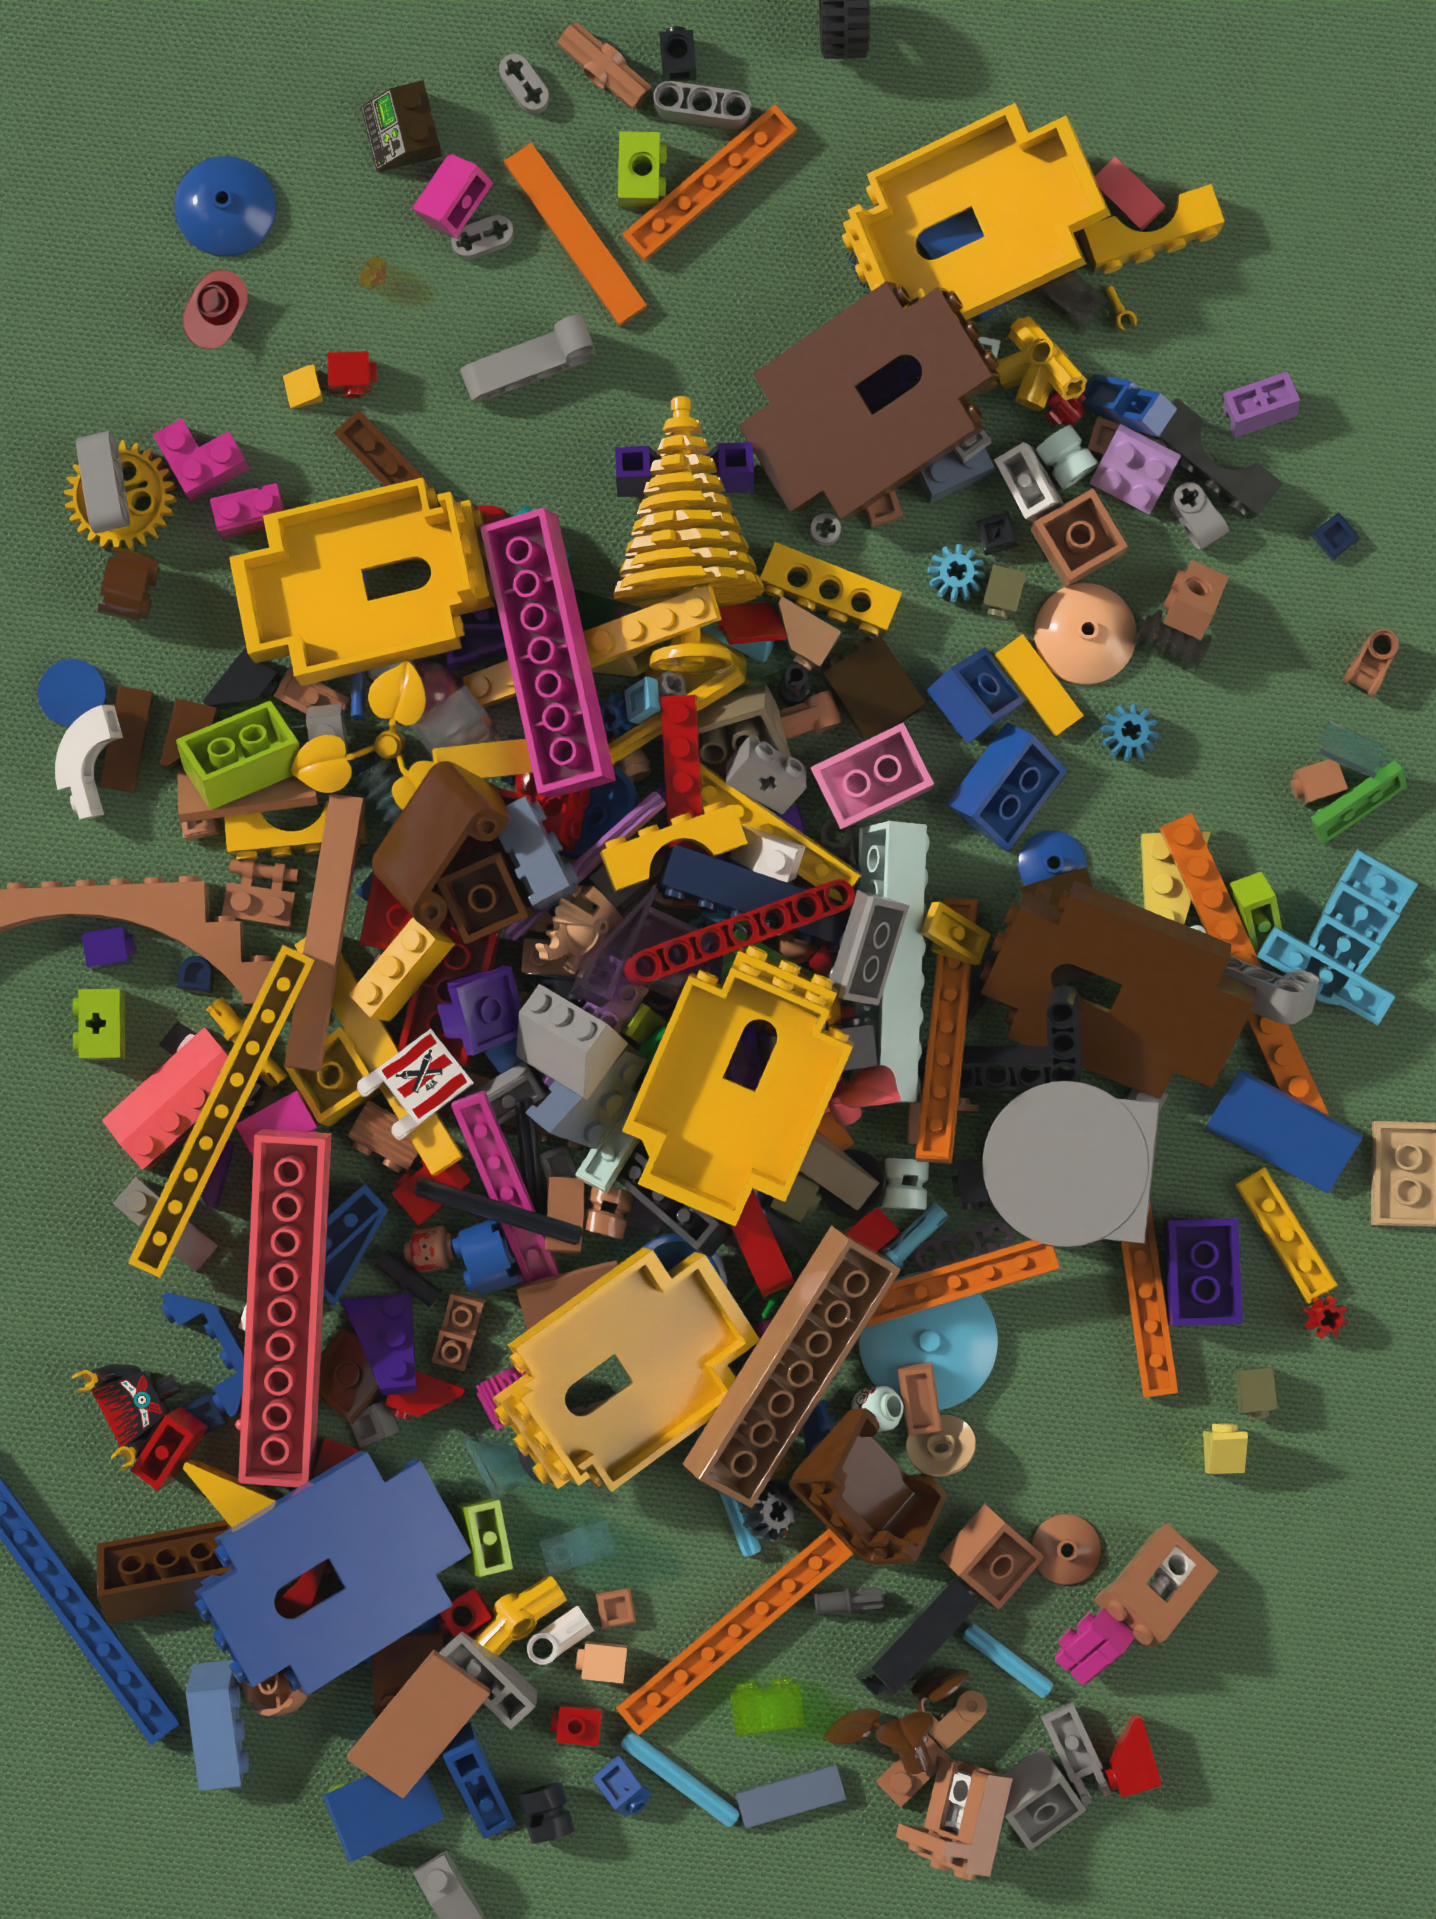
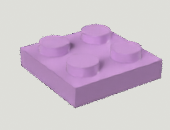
M1120 424L1090 484L1150 515L1181 455Z

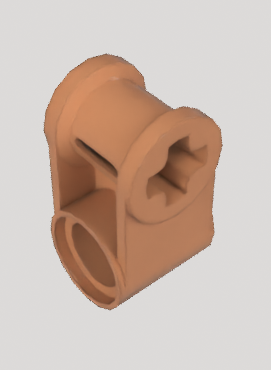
M1379 629L1373 632L1365 640L1358 655L1353 659L1342 682L1346 684L1351 682L1368 691V696L1373 698L1387 674V669L1398 650L1399 642L1397 636L1387 629ZM1381 638L1388 643L1389 651L1387 654L1381 655L1375 652L1373 648L1374 639Z

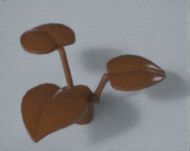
M941 1669L930 1672L918 1679L911 1689L913 1696L919 1697L917 1700L918 1712L908 1714L903 1718L882 1725V1723L877 1722L881 1718L880 1711L871 1708L857 1709L846 1713L834 1721L822 1737L823 1742L827 1740L834 1744H851L864 1739L873 1730H877L875 1734L877 1740L891 1747L894 1754L899 1753L907 1774L922 1773L932 1765L925 1743L928 1742L926 1734L934 1724L933 1716L925 1712V1703L928 1700L938 1701L952 1694L968 1678L970 1672L963 1669Z

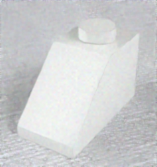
M741 824L748 844L732 850L730 858L755 872L784 882L796 879L806 846Z

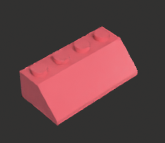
M205 1027L102 1119L117 1142L142 1170L150 1171L191 1133L229 1055Z

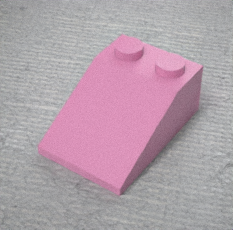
M904 722L810 768L841 830L932 790L934 786Z

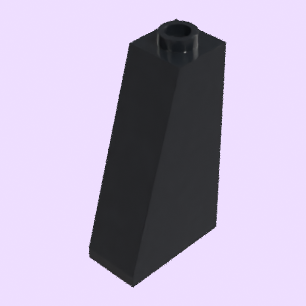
M956 1578L947 1582L859 1670L855 1677L879 1701L896 1694L980 1605L974 1598L976 1596L974 1590L964 1581L959 1582Z

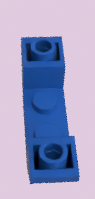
M168 1292L162 1295L165 1304L161 1305L171 1324L176 1321L178 1326H185L202 1315H205L207 1320L203 1321V1325L212 1340L218 1338L224 1349L220 1352L222 1360L229 1370L235 1368L237 1374L213 1387L216 1395L212 1396L222 1415L227 1412L231 1418L240 1414L242 1409L244 1348L220 1305Z

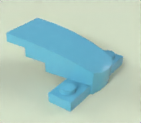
M1357 848L1321 913L1308 943L1274 926L1258 952L1257 957L1286 974L1294 970H1301L1317 975L1320 978L1316 996L1317 1000L1327 1004H1340L1378 1026L1396 996L1389 990L1364 977L1361 973L1380 949L1381 943L1400 917V912L1414 892L1418 882Z

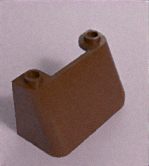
M441 761L434 764L374 853L372 867L377 878L420 925L436 932L445 919L447 905L444 898L434 892V886L467 836L470 835L480 841H492L503 832L511 820L498 787L453 762Z
M866 1408L849 1410L798 1466L789 1482V1486L859 1559L873 1565L916 1563L948 1494L931 1475L924 1473L907 1475L872 1438L880 1428L874 1413Z

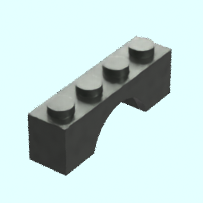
M1178 398L1171 401L1177 410L1160 436L1157 437L1145 434V436L1180 454L1181 457L1176 466L1189 476L1194 474L1203 481L1202 486L1208 493L1215 497L1221 496L1229 502V509L1234 514L1243 519L1246 517L1252 519L1258 516L1283 483L1257 462L1246 468L1236 470L1223 468L1214 463L1205 453L1201 442V427L1204 419Z

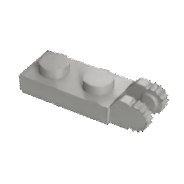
M1073 1702L1040 1716L1069 1781L1074 1783L1083 1805L1086 1806L1091 1803V1796L1087 1788L1084 1787L1081 1778L1093 1773L1096 1779V1785L1100 1793L1104 1797L1110 1795L1111 1791L1101 1771L1103 1767Z

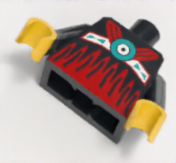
M114 1363L93 1369L91 1372L82 1370L72 1375V1379L80 1376L86 1383L84 1388L78 1389L76 1392L80 1394L89 1390L92 1391L120 1445V1448L112 1454L111 1460L117 1455L124 1456L126 1464L119 1470H127L134 1460L138 1459L165 1415L171 1412L165 1400L182 1391L176 1377L171 1373L155 1382L149 1370L142 1371L136 1365Z

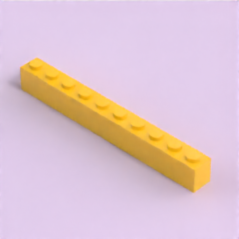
M282 944L129 1258V1264L161 1278L315 961L313 958Z

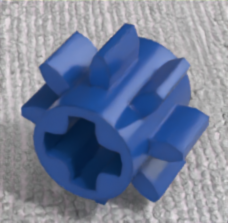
M620 691L608 695V698L599 701L605 732L614 730L615 736L619 737L638 725L628 721L625 698H622Z

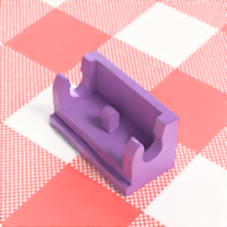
M1288 371L1223 394L1224 414L1230 417V430L1233 438L1298 416L1300 399Z

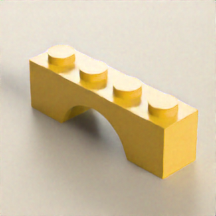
M1212 184L1179 194L1175 203L1174 217L1161 229L1151 232L1135 231L1126 227L1116 216L1083 228L1080 238L1092 272L1103 271V274H1109L1121 269L1123 263L1135 260V263H1142L1152 259L1156 252L1166 249L1168 253H1172L1186 247V242L1198 239L1199 242L1211 240L1218 236V232L1221 231L1225 221Z
M326 801L324 810L318 820L311 826L299 831H284L275 828L266 821L262 812L224 817L227 852L231 856H236V859L244 861V859H257L258 853L271 852V857L291 856V850L305 849L306 854L320 853L328 801ZM365 809L358 849H360V843H368Z
M723 801L704 807L705 814L692 818L691 813H686L671 819L672 826L659 830L658 824L639 830L638 834L640 837L626 841L625 836L605 842L607 849L602 850L600 856L613 892L647 881L649 879L651 861L655 853L666 844L677 841L691 842L703 848L711 857L748 844L734 804L725 807Z

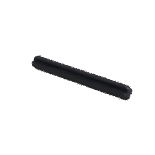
M419 1178L415 1185L414 1194L416 1196L563 1242L577 1245L582 1236L583 1228L581 1226L430 1179Z

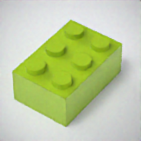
M271 700L176 739L183 769L210 811L293 776L291 771L292 764L300 750L298 740Z

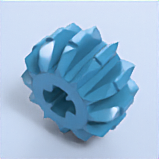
M1134 703L1130 705L1128 714L1122 705L1117 706V716L1108 713L1105 719L1110 725L1102 726L1100 729L1101 733L1111 735L1103 740L1102 745L1108 747L1114 744L1115 748L1110 753L1113 758L1120 751H1123V762H1129L1131 752H1133L1138 761L1144 758L1143 750L1151 753L1155 749L1149 740L1154 741L1159 738V733L1149 730L1158 724L1157 720L1151 719L1146 722L1145 718L1149 714V710L1145 708L1138 715L1136 714L1137 705ZM1125 726H1128L1130 730H1137V734L1134 736L1135 740H1132L1130 736L1124 737L1122 735L1126 729Z

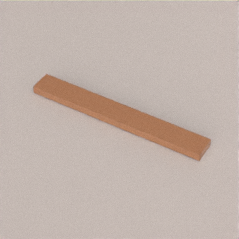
M329 795L303 951L304 955L313 958L315 961L295 1000L284 1064L287 1068L321 1072L366 800L361 797Z

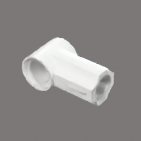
M576 1605L541 1631L533 1634L527 1643V1653L533 1662L539 1665H546L595 1630L578 1605ZM540 1638L548 1639L553 1645L551 1654L545 1658L537 1657L532 1651L534 1642Z

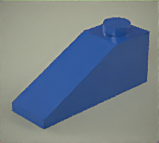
M471 1722L462 1727L443 1750L442 1754L483 1838L486 1839L515 1826L516 1822L485 1750Z

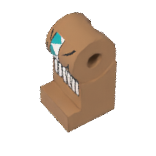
M964 1689L957 1694L954 1704L936 1719L933 1716L934 1724L929 1733L945 1751L985 1715L987 1702L984 1696L977 1690Z

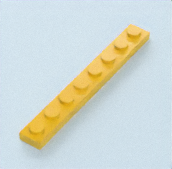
M709 585L703 586L584 631L591 668L722 620L713 587ZM509 660L462 677L472 710L478 711L516 696Z

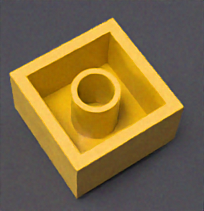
M342 1027L326 1038L321 1072L285 1067L318 1123L329 1127L382 1092L380 1087H378L370 1095L364 1097L357 1090L358 1081L371 1072Z

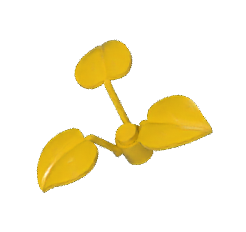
M405 661L381 674L375 679L369 689L368 701L372 711L380 718H390V729H386L379 734L373 745L350 754H346V744L339 736L326 734L315 737L297 753L291 768L293 776L316 791L333 793L344 788L351 779L352 768L348 762L349 760L376 751L382 758L392 759L395 757L398 761L400 772L404 776L394 782L392 794L397 805L403 810L428 771L434 766V762L423 760L414 763L408 771L405 766L404 755L401 753L406 742L404 735L397 730L396 721L407 726L415 724L423 715L426 705L423 682L417 670L409 661Z

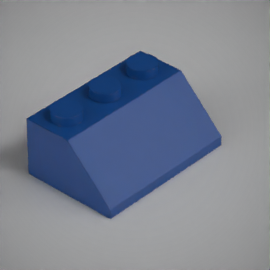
M1006 722L946 804L964 822L998 847L1008 852L1068 770L1033 734Z

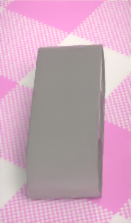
M664 81L654 91V110L658 117L666 121L726 130H741L750 121L751 102L745 93L737 90ZM665 96H673L678 102L673 106L667 107L661 104L660 100ZM700 100H704L710 103L711 107L706 111H698L693 105ZM738 105L744 109V113L739 116H732L727 112V109L730 106Z
M109 430L77 438L76 450L87 516L92 531L94 533H101L129 526L130 514L118 444L113 432Z

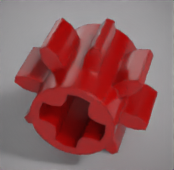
M1053 390L1046 402L1049 409L1043 414L1054 426L1061 423L1065 426L1072 425L1084 414L1085 409L1081 403L1086 397L1081 394L1078 398L1066 401L1056 390Z
M1331 1295L1327 1296L1325 1302L1317 1297H1313L1314 1304L1311 1308L1303 1310L1308 1314L1310 1320L1306 1322L1305 1327L1308 1329L1317 1327L1316 1336L1321 1339L1325 1337L1326 1332L1338 1337L1339 1333L1337 1330L1342 1325H1348V1322L1343 1320L1342 1314L1347 1310V1307L1342 1304L1334 1306L1336 1298ZM1325 1310L1331 1312L1327 1315V1323L1321 1322L1325 1318L1323 1313Z

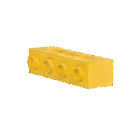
M774 542L760 577L765 594L777 599H781L784 595L796 600L795 604L810 612H814L815 608L828 613L826 616L828 619L839 624H846L849 621L859 625V631L872 637H877L878 634L886 635L902 594L898 590L777 542ZM794 572H800L805 575L807 582L801 587H794L788 582V576ZM824 585H833L837 588L839 594L836 598L828 600L820 595L819 590ZM857 597H863L870 603V608L865 612H857L852 608L851 602Z

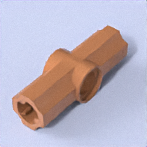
M578 22L569 25L557 41V46L582 67L585 75L601 89L607 88L632 111L639 108L652 91V86L627 66L624 57L608 43L603 45Z

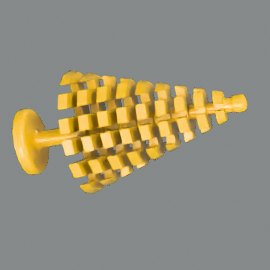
M677 396L671 400L673 418L665 421L662 434L666 433V436L671 437L664 438L660 442L657 455L660 454L661 459L654 460L650 470L651 476L655 475V477L651 478L650 482H646L643 493L648 498L643 499L639 505L637 515L641 519L634 523L631 534L634 539L628 543L625 557L628 559L623 562L619 572L622 580L617 582L613 593L614 599L617 602L640 606V608L645 609L709 585L713 587L718 607L753 600L757 598L756 595H762L765 591L761 578L755 574L757 570L753 558L750 555H746L749 552V547L745 538L739 535L741 527L736 517L731 515L733 507L730 500L721 493L725 491L720 477L710 474L716 473L717 468L713 458L703 455L709 452L707 441L703 437L694 436L702 433V428L699 420L690 417V412L692 411L691 400L686 396ZM701 628L680 635L679 645L657 649L650 657L651 668L662 672L670 670L672 673L710 672L727 668L733 663V654L728 648L716 644L701 643Z

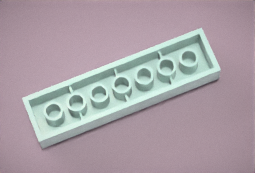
M887 821L859 828L858 872L862 876L857 882V890L877 894L907 904L909 909L879 1006L853 1001V1009L857 1017H862V1021L874 1026L877 1065L889 1067L895 1075L901 1101L889 1104L917 1102V1095L921 1087L918 1076V1061L922 1054V1046L919 1041V1027L923 1020L920 1000L921 991L924 987L922 957L925 953L926 943L920 931L927 916L924 891L928 882V872L925 864L926 853L929 849V836L927 835L926 824ZM865 1068L850 1070V1082H852L856 1073Z

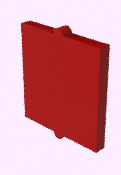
M770 602L718 607L722 620L717 621V629L723 632L729 645L787 639V633L781 624L782 617L777 616Z

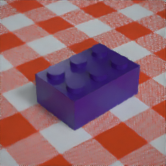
M1238 1218L1164 1221L1168 1326L1243 1324Z

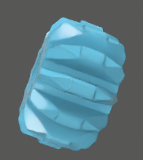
M957 544L955 554H952L948 546L943 547V557L934 554L931 560L936 566H931L927 569L928 575L936 577L929 582L930 588L941 586L937 597L940 599L945 596L946 592L951 593V603L956 602L958 593H960L964 601L970 600L969 590L979 593L981 587L976 581H983L985 579V573L976 571L983 566V560L971 561L975 554L973 549H970L966 555L961 554L963 549L961 544ZM952 567H955L956 571L963 570L961 580H958L956 576L949 577Z

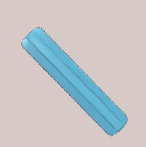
M975 1623L969 1624L962 1634L964 1640L1041 1698H1045L1049 1694L1053 1683Z

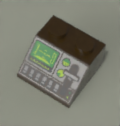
M424 80L390 88L361 106L377 172L442 157Z

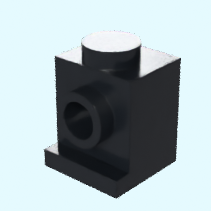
M983 1159L952 1162L950 1164V1170L957 1169L958 1176H952L954 1197H960L962 1210L983 1208V1201H990L983 1177Z

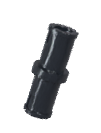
M388 1249L385 1250L374 1265L375 1268L398 1283L397 1288L401 1291L406 1289L429 1308L442 1292V1289L436 1287L417 1273L414 1265L412 1268L390 1253Z

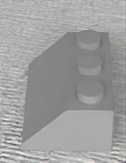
M857 890L854 902L850 906V916L845 932L839 941L840 949L829 974V979L834 981L832 987L838 989L837 998L879 1006L909 905L877 894Z
M540 984L519 1011L516 1056L586 1100L589 1099L628 1044L608 1024Z

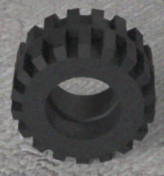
M819 0L820 48L824 59L866 58L870 42V1Z

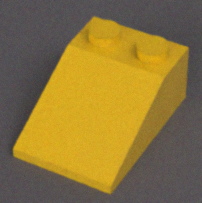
M196 1459L185 1462L183 1466L184 1471L231 1527L282 1498L254 1484L238 1483V1477Z

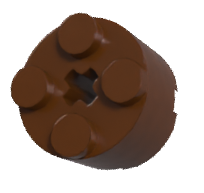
M113 546L111 549L113 557H108L100 594L104 595L103 603L105 604L98 603V613L138 623L141 618L148 620L152 600H150L151 594L147 593L149 586L156 587L160 567H158L159 561H155L153 555Z

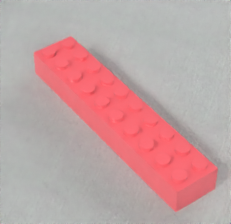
M261 1129L254 1136L238 1483L299 1488L315 1478L332 1133Z

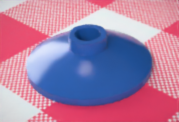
M1044 831L1030 838L1023 846L1018 860L1019 875L1024 885L1086 867L1087 869L1086 855L1081 845L1072 836L1060 831ZM1055 857L1059 860L1060 866L1058 869L1048 867L1047 861L1049 858Z

